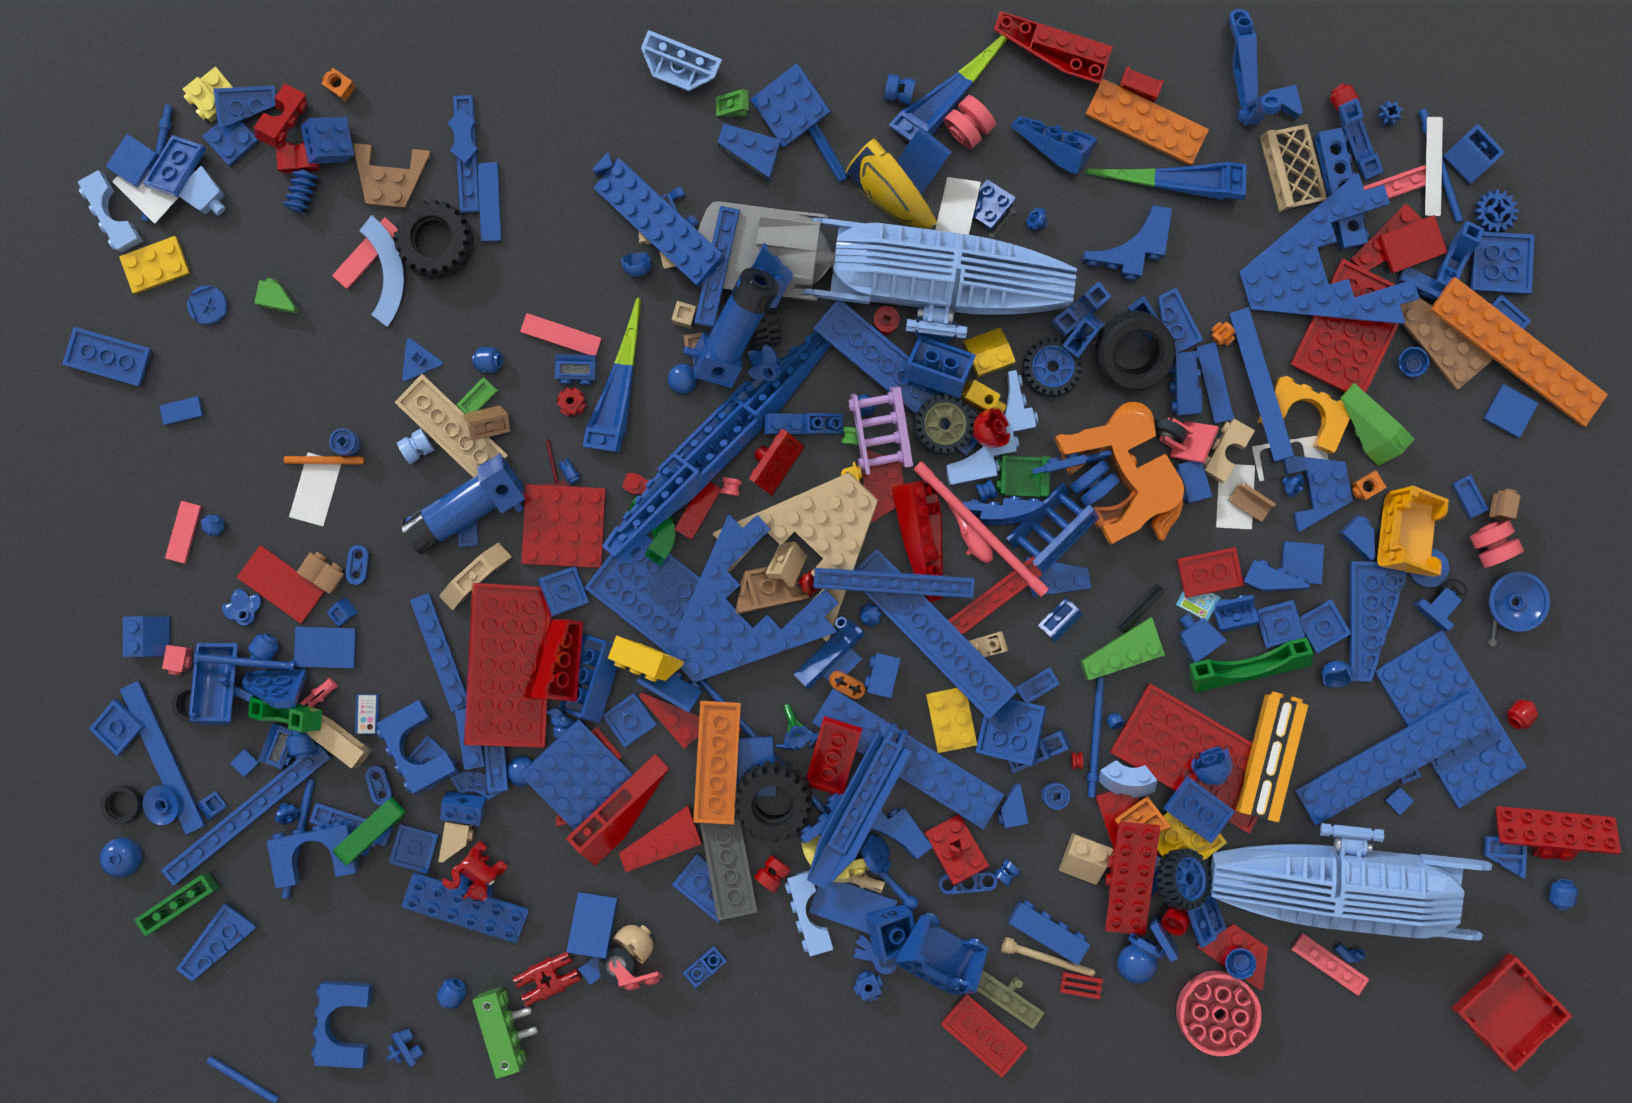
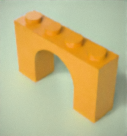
M1288 376L1276 379L1273 388L1283 420L1289 407L1294 402L1306 401L1313 404L1321 415V427L1313 447L1328 454L1335 453L1349 422V417L1342 401L1332 400L1329 394L1320 392V394L1312 391L1313 388L1306 384L1294 383L1295 380ZM1260 416L1258 423L1263 424Z

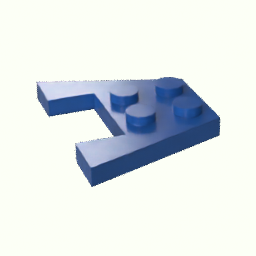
M1294 456L1283 460L1286 474L1305 470L1312 509L1293 514L1297 532H1301L1353 501L1346 462Z

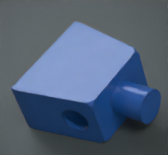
M1088 313L1062 346L1079 358L1095 340L1105 324L1092 313ZM1076 339L1081 340V341H1082V343H1081L1082 345L1078 344V343L1076 342Z
M1187 613L1179 619L1185 629L1178 636L1192 663L1198 662L1226 642V639L1204 618L1194 621L1191 615Z

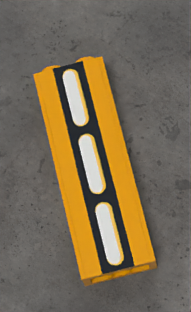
M1272 692L1271 695L1265 694L1236 811L1279 822L1308 705L1303 704V699L1291 697V700L1283 698L1284 694Z

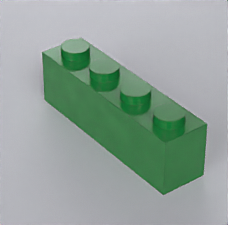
M209 872L204 873L134 919V921L146 937L220 888Z

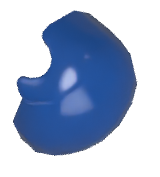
M646 252L632 253L621 258L623 270L633 277L644 276L652 268V259Z
M1409 347L1404 350L1398 360L1400 371L1408 377H1419L1425 374L1429 367V357L1426 351L1419 347Z
M680 363L670 370L668 384L674 392L687 394L696 387L698 378L694 377L693 366L687 363Z
M1332 661L1322 669L1321 674L1325 686L1343 687L1353 681L1352 669L1345 662Z
M521 755L514 757L509 762L507 776L514 786L520 788L529 786L520 776V773L533 760L530 757Z
M1243 948L1232 950L1225 960L1227 972L1233 978L1240 980L1251 977L1257 965L1254 954L1248 949Z

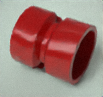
M889 306L879 308L874 315L873 327L884 336L892 335L899 325L898 312Z
M771 854L764 863L765 868H760L754 878L768 890L775 893L781 885L780 880L785 879L791 872V869ZM772 869H774L777 872L776 875L771 873Z
M1169 907L1161 921L1164 929L1176 936L1185 934L1191 922L1186 910L1174 909L1173 907Z

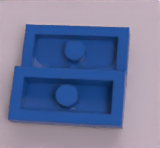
M1211 892L1209 896H1206L1207 901L1203 902L1201 907L1186 910L1198 943L1202 948L1216 940V935L1227 929L1217 901L1212 897Z

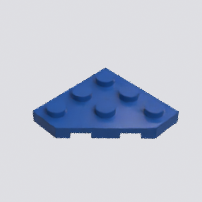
M306 668L293 669V672L282 669L246 671L242 685L243 689L272 707L290 709L297 705L307 672Z

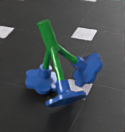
M784 705L783 709L789 722L784 743L775 744V747L799 751V748L804 747L806 742L810 741L808 749H811L817 742L819 732L814 733L811 729L808 730L807 727L796 720L791 705Z

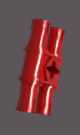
M565 951L554 958L547 957L546 960L534 966L530 965L529 970L513 977L514 983L522 979V981L515 984L518 989L532 981L537 984L536 989L521 995L523 1001L531 998L524 1002L526 1007L541 999L548 1000L549 997L559 992L563 993L566 987L581 981L580 975L572 978L579 973L577 969L561 977L557 974V969L573 962L572 957L563 960L570 953ZM545 974L552 978L549 983L548 981H543Z

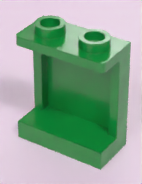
M1002 455L1001 459H998L1000 479L996 480V491H999V496L1049 497L1050 472L1033 474L1032 469L1047 464V460L1051 457Z

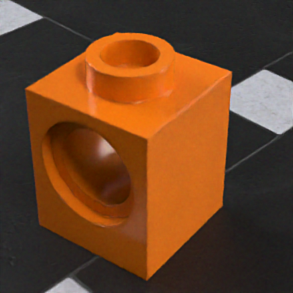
M334 68L325 73L321 83L328 91L346 102L356 88L353 81ZM335 81H342L339 87H333Z
M1377 471L1370 472L1351 484L1354 496L1361 501L1367 500L1387 488ZM1364 482L1370 484L1371 490L1369 492L1364 490Z

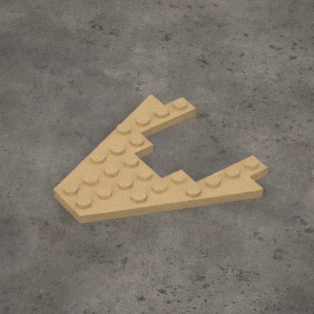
M846 473L737 522L743 528L756 515H759L771 528L768 534L780 545H783L796 532L823 558L816 566L817 568L854 570L878 499L853 475ZM722 529L713 533L717 539ZM751 549L735 562L728 571L731 572ZM827 589L839 602L825 616L833 626L835 625L847 590ZM831 634L822 638L827 642Z

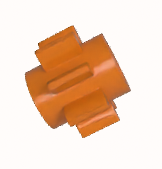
M1218 322L1211 329L1214 332L1211 334V338L1219 346L1223 344L1228 346L1235 339L1233 335L1236 331L1228 322L1223 324Z

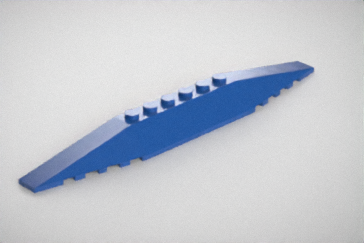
M813 332L804 339L805 342L797 347L795 345L788 350L789 353L782 359L777 358V364L781 370L778 379L774 381L765 379L745 381L659 466L656 476L648 481L646 490L635 499V505L622 517V523L619 527L616 526L602 545L603 549L617 558L692 500L765 427L764 414H777L831 344L819 334Z

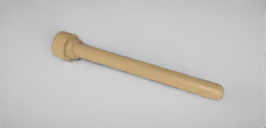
M1005 937L1001 948L1003 953L1010 955V953L1014 954L1016 952L1090 977L1095 975V970L1092 968L1076 965L1073 962L1017 945V942L1012 938Z

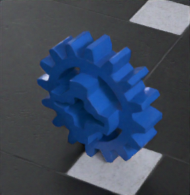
M1496 189L1493 193L1488 191L1486 196L1482 195L1479 197L1480 201L1475 203V206L1478 207V209L1473 211L1474 214H1478L1475 221H1481L1480 227L1486 226V232H1489L1491 229H1493V232H1499V230L1504 232L1507 230V227L1513 226L1512 221L1514 222L1518 219L1514 215L1519 212V209H1514V206L1518 203L1511 201L1513 195L1506 196L1507 191L1501 194L1499 189ZM1491 200L1490 206L1485 207L1486 203ZM1508 216L1505 222L1501 223L1503 217Z

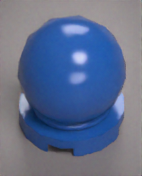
M1131 933L1128 940L1131 941L1132 945L1125 947L1120 952L1117 960L1118 970L1127 982L1144 984L1153 978L1158 967L1157 959H1164L1166 953L1164 950L1159 951L1160 946L1143 936L1136 938L1137 934Z

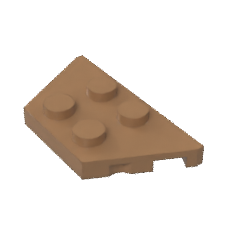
M768 567L748 570L742 574L736 615L806 601L809 599V596L800 590L796 585L798 584L797 582H795L794 587H788L782 579H769L765 574Z

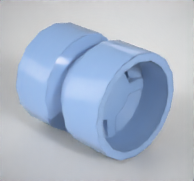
M422 428L413 432L411 438L405 437L397 442L401 453L409 464L419 460L421 454L426 456L435 450Z

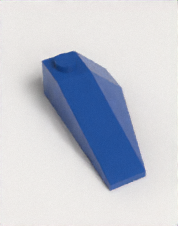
M1019 116L1011 125L1013 129L1059 167L1064 168L1067 172L1076 174L1085 166L1098 139L1074 129L1073 133L1061 130L1062 126L1058 125L1047 127L1042 121Z

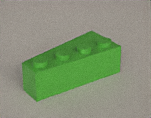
M1149 617L1079 662L1085 680H1091L1164 656L1165 654L1153 618Z

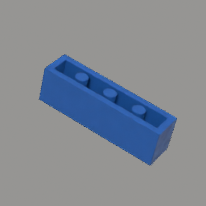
M1019 900L1007 922L1076 965H1079L1090 946L1086 941L1087 937L1078 931L1076 934L1069 931L1071 927L1061 921L1059 924L1052 921L1053 916L1047 912L1042 911V913L1034 910L1036 906L1025 900L1023 903Z

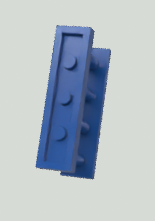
M1064 483L1054 488L1049 497L1043 501L1046 507L1045 513L1023 521L1006 538L1014 549L1020 544L1033 555L1035 559L1032 562L1042 574L1099 519L1095 509L1090 505L1082 509L1067 497L1070 492ZM1061 502L1078 515L1071 523L1066 522L1053 511ZM1047 516L1063 529L1055 538L1039 525ZM1033 530L1049 543L1041 552L1025 539Z

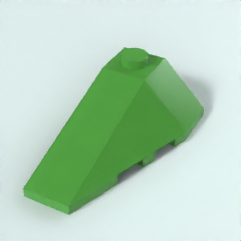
M1353 383L1340 398L1349 419L1352 420L1355 426V433L1362 442L1364 453L1377 466L1401 455L1414 441V438L1398 421L1356 384Z

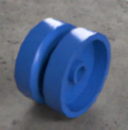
M1104 459L1069 485L1075 494H1079L1086 488L1088 489L1080 499L1085 507L1101 500L1121 481L1115 473L1109 474L1104 479L1102 478V475L1110 468Z

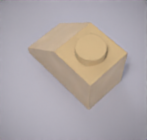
M450 821L445 822L438 862L443 863L466 847L469 841H473L474 830L471 829L472 825Z

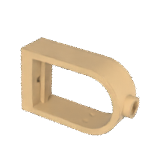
M323 714L321 730L306 732L312 739L350 768L360 767L372 752L362 742Z

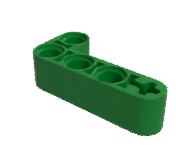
M391 797L332 852L345 866H348L384 832L397 824L406 815V811Z

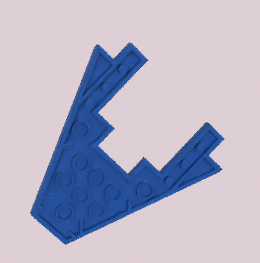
M1359 173L1355 174L1244 267L1239 273L1250 309L1255 311L1404 324L1405 320L1400 305L1420 299L1414 279L1354 298L1349 279L1328 284L1318 251L1320 247L1337 242L1331 223L1390 205L1385 186L1381 185L1364 191Z
M730 514L727 516L668 649V655L684 661L683 666L680 668L693 682L828 636L837 631L825 618L839 604L827 589H824L782 629L769 615L765 616L754 628L741 614L736 615V608L726 598L741 584L731 575L728 569L771 530L759 515H756L743 528Z

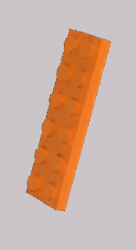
M1102 79L1101 85H1099L1085 116L1190 166L1193 164L1209 129L1105 79Z
M700 701L694 805L695 823L734 824L741 703Z

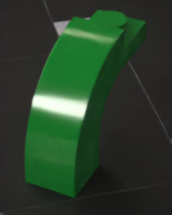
M637 496L632 501L628 511H630L635 505V499L637 498ZM671 516L652 530L653 542L644 555L660 567L669 555L675 541V527Z

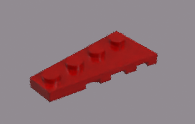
M1403 205L1350 261L1367 271L1387 260L1379 236L1422 220V218L1409 205Z

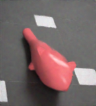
M946 501L958 522L961 537L968 547L966 554L976 556L985 564L992 561V547Z

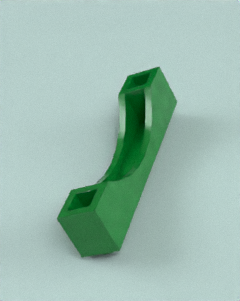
M1307 637L1287 641L1270 652L1245 660L1226 662L1208 659L1191 663L1189 677L1194 691L1197 693L1311 667L1313 651Z

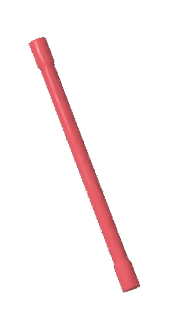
M922 461L913 469L980 534L1040 597L1049 590Z

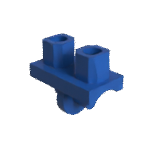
M406 1029L399 1033L394 1032L390 1036L398 1050L395 1049L393 1044L388 1046L387 1048L391 1054L386 1057L389 1061L394 1058L396 1063L399 1064L402 1062L399 1056L401 1054L408 1067L416 1064L415 1061L423 1053L418 1045L410 1050L407 1049L405 1043L413 1039L410 1030Z

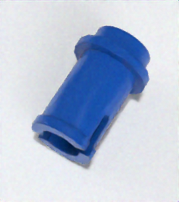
M566 458L564 459L565 462L562 460L558 463V466L567 478L566 482L572 485L580 480V473L576 472L570 459Z

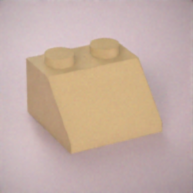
M1072 833L1059 871L1097 885L1107 867L1108 856H1111L1113 849Z

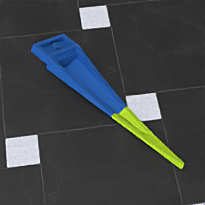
M1001 35L961 70L931 92L903 109L889 124L890 128L909 142L920 127L933 135L942 124L943 119L957 105L1006 42L1007 38Z
M637 298L615 363L596 408L586 426L582 447L620 453L623 434H626L641 306L640 298Z

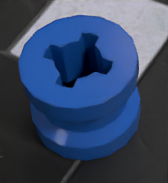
M991 479L986 480L984 484L978 483L975 485L982 503L986 502L988 498L998 497Z

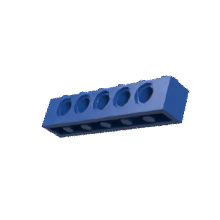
M1342 127L1318 132L1314 137L1327 197L1338 190L1339 185L1345 184L1355 175V172L1351 170L1352 158L1350 152H1347L1346 133H1343ZM1330 147L1336 148L1338 155L1332 154ZM1335 166H1339L1342 169V174L1336 173ZM1364 213L1333 222L1340 251L1362 247L1368 243L1369 233L1367 228H1364ZM1348 223L1355 226L1354 232L1348 229Z

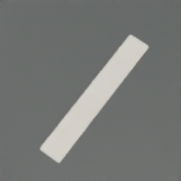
M1427 117L1425 215L1428 216L1441 215L1442 117Z

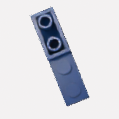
M764 414L765 434H779L781 429L791 435L844 433L843 414Z
M1011 496L1010 499L1004 498L1003 506L997 502L984 504L978 500L963 502L975 516L981 517L980 519L984 525L1019 523L1046 512L1044 502L1034 498L1028 501L1022 500L1020 497Z

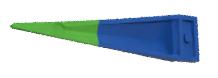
M1221 162L1175 168L1086 170V174L1221 200H1224V198L1244 200L1246 196L1247 164Z

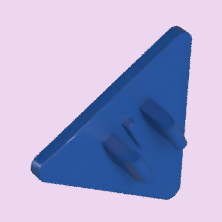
M411 338L406 340L403 381H408L443 365L440 359Z

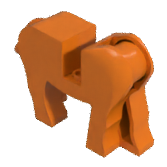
M1128 402L1120 406L1105 426L1085 429L1073 435L1060 434L1054 438L1063 456L1061 460L1067 459V455L1079 453V456L1107 450L1112 452V455L1109 456L1110 462L1117 476L1130 493L1121 503L1115 506L1094 507L1099 516L1095 525L1097 528H1101L1109 545L1138 531L1153 516L1155 517L1151 527L1159 541L1165 540L1170 528L1179 518L1183 506L1184 485L1166 454L1137 468L1136 458L1132 453L1129 454L1128 452L1156 436L1152 412L1147 406L1138 402ZM1085 464L1066 468L1069 476Z

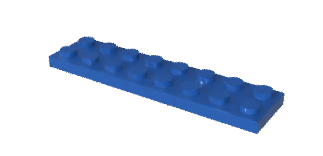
M620 158L613 163V167L609 168L593 187L697 286L700 287L725 257L721 251Z

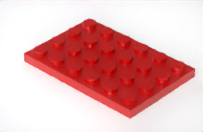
M1341 259L1329 283L1330 285L1349 279L1354 298L1396 285L1345 259ZM1313 316L1290 366L1343 392H1346L1354 383L1366 393L1399 324Z

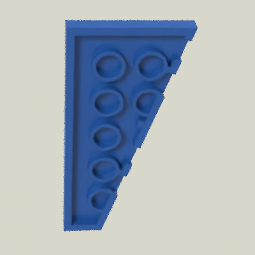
M1350 562V667L1352 669L1353 681H1372L1379 655L1382 646H1384L1385 637L1399 601L1401 589L1406 581L1407 572L1384 568L1378 565V562Z

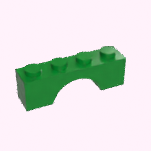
M250 697L248 717L261 721L288 723V729L302 733L321 730L322 710L298 703L296 707L290 709L274 708L258 697Z

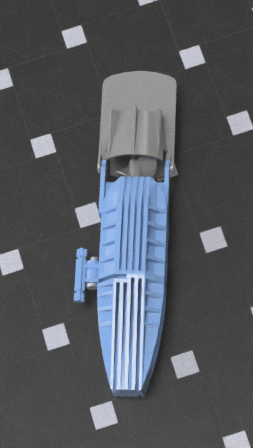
M720 201L712 202L706 209L699 227V232L712 243L720 206L740 210L723 289L733 290L742 271L746 268H751L762 244L765 243L768 246V250L774 256L777 255L782 264L787 266L793 273L783 297L817 301V298L862 304L878 302L917 307V316L923 318L919 322L907 319L906 331L911 332L918 330V333L949 337L957 335V338L966 339L967 327L958 326L957 328L955 325H949L953 322L954 312L983 315L1036 313L1068 308L1074 299L1075 273L1077 268L1027 248L979 236L883 223L865 224L828 219V215ZM820 226L839 229L835 252L831 251L827 239L820 232ZM829 267H833L831 291L813 289L814 283L822 278Z

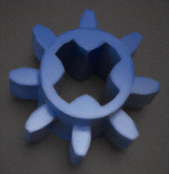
M1387 100L1384 106L1378 107V110L1381 112L1377 118L1383 121L1382 125L1390 123L1393 126L1395 120L1399 121L1402 118L1399 113L1403 108H1399L1397 101L1390 103Z

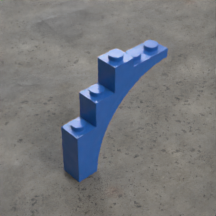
M835 793L827 799L829 803L825 805L829 813L823 812L816 818L817 822L811 826L809 823L800 830L802 834L798 838L802 843H807L823 833L844 793L839 795ZM894 808L887 814L888 818L881 810L870 829L894 840L913 859H918L933 847L905 808Z

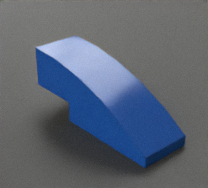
M1063 729L1040 738L1035 764L1071 748ZM1007 760L1013 773L1030 767V765Z

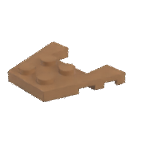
M353 143L365 203L373 206L406 209L417 187L416 184L425 170L424 167L431 157V152L412 149L410 169L371 166L372 145Z

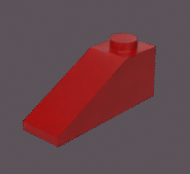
M709 482L691 500L674 530L693 541L719 496L721 488Z

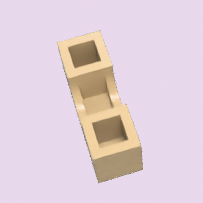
M1232 419L1230 422L1226 421L1221 429L1223 434L1220 440L1217 438L1211 447L1213 452L1210 457L1207 456L1205 463H1203L1206 475L1221 484L1225 483L1235 464L1227 460L1225 456L1226 448L1230 445L1236 446L1239 449L1245 448L1255 430L1236 419Z

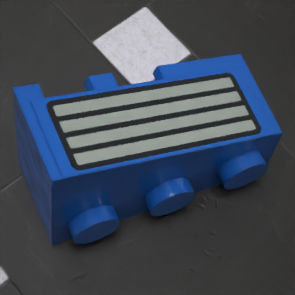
M723 123L718 139L719 148L770 183L781 146L780 140Z

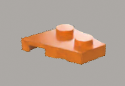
M1148 796L1115 819L1118 825L1122 821L1159 825L1160 832L1171 829L1169 823Z

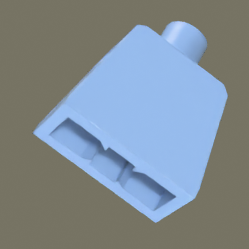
M200 166L189 177L178 196L202 213L207 214L212 210L218 216L226 209L220 202L225 195L209 172Z

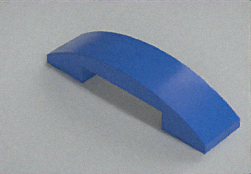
M1358 98L1338 106L1343 132L1347 136V144L1363 178L1367 180L1384 172L1378 154L1373 151L1362 117H1364Z

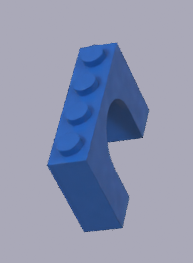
M420 700L376 723L379 728L376 730L381 740H385L387 744L385 749L391 758L394 757L397 763L394 766L398 774H403L406 780L404 782L405 788L409 793L412 792L415 795L424 792L459 772L453 758L447 752L421 765L412 764L406 758L404 741L407 735L412 730L432 720L424 703Z
M344 821L333 822L331 827L326 828L324 824L313 826L311 831L305 832L304 828L293 830V834L285 835V832L272 835L273 838L267 840L276 888L296 885L300 882L296 856L299 847L306 841L321 842L329 849L336 877L353 874L360 870L358 858L348 866H345L332 852L352 833L351 823L345 824Z
M324 981L317 987L316 997L319 998V1006H316L315 1009L317 1027L315 1026L313 1031V1039H316V1044L312 1049L311 1055L312 1059H314V1065L361 1069L367 1065L368 1044L345 1043L338 1040L331 1032L330 1018L333 1011L341 1006L368 1007L371 1005L373 984Z

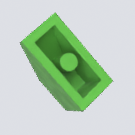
M266 278V281L259 280L254 302L256 305L298 314V308L284 287L278 284L277 280Z

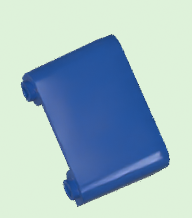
M926 913L922 915L898 953L895 964L944 992L954 995L976 993L989 948L983 945L979 939L971 938L964 941L940 928V921L934 914Z

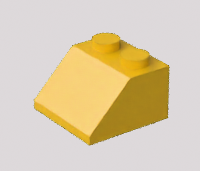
M1001 328L963 341L966 351L976 355L972 366L976 378L1012 366L1016 362Z

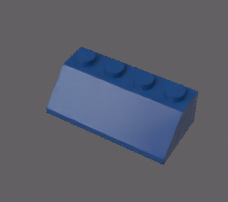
M582 633L577 702L561 701L559 708L562 711L582 719L600 723L618 666L614 665L615 661L608 659L613 646L612 642Z

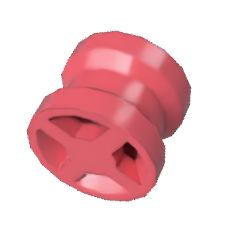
M723 477L722 482L724 484L720 493L739 497V486L742 484V480Z

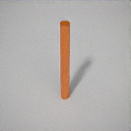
M284 456V464H365V457Z

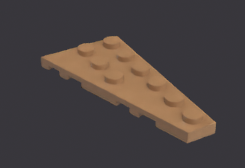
M1422 299L1400 305L1405 320L1404 327L1420 347L1426 351L1428 357L1455 390L1460 389L1493 360L1488 354L1431 312L1432 306Z

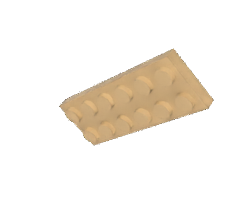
M423 374L395 401L413 421L472 477L478 475V466L501 453L505 460L509 457L489 437L472 441L469 436L468 423L463 419L464 413Z

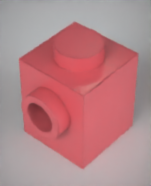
M167 645L162 669H167L168 674L173 675L188 672L193 661L191 657L192 648Z

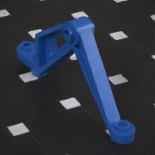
M1237 9L1230 13L1229 24L1236 42L1233 72L1241 110H1238V121L1242 122L1243 126L1260 124L1261 120L1264 119L1265 113L1275 114L1281 110L1282 99L1276 93L1264 94L1258 97L1257 36L1250 14L1245 10Z

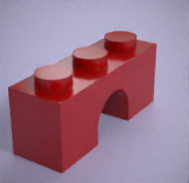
M287 84L282 86L274 98L276 109L283 113L276 117L263 113L253 127L255 138L274 148H277L280 143L286 140L290 128L295 127L298 117L301 113H305L308 107L306 94Z

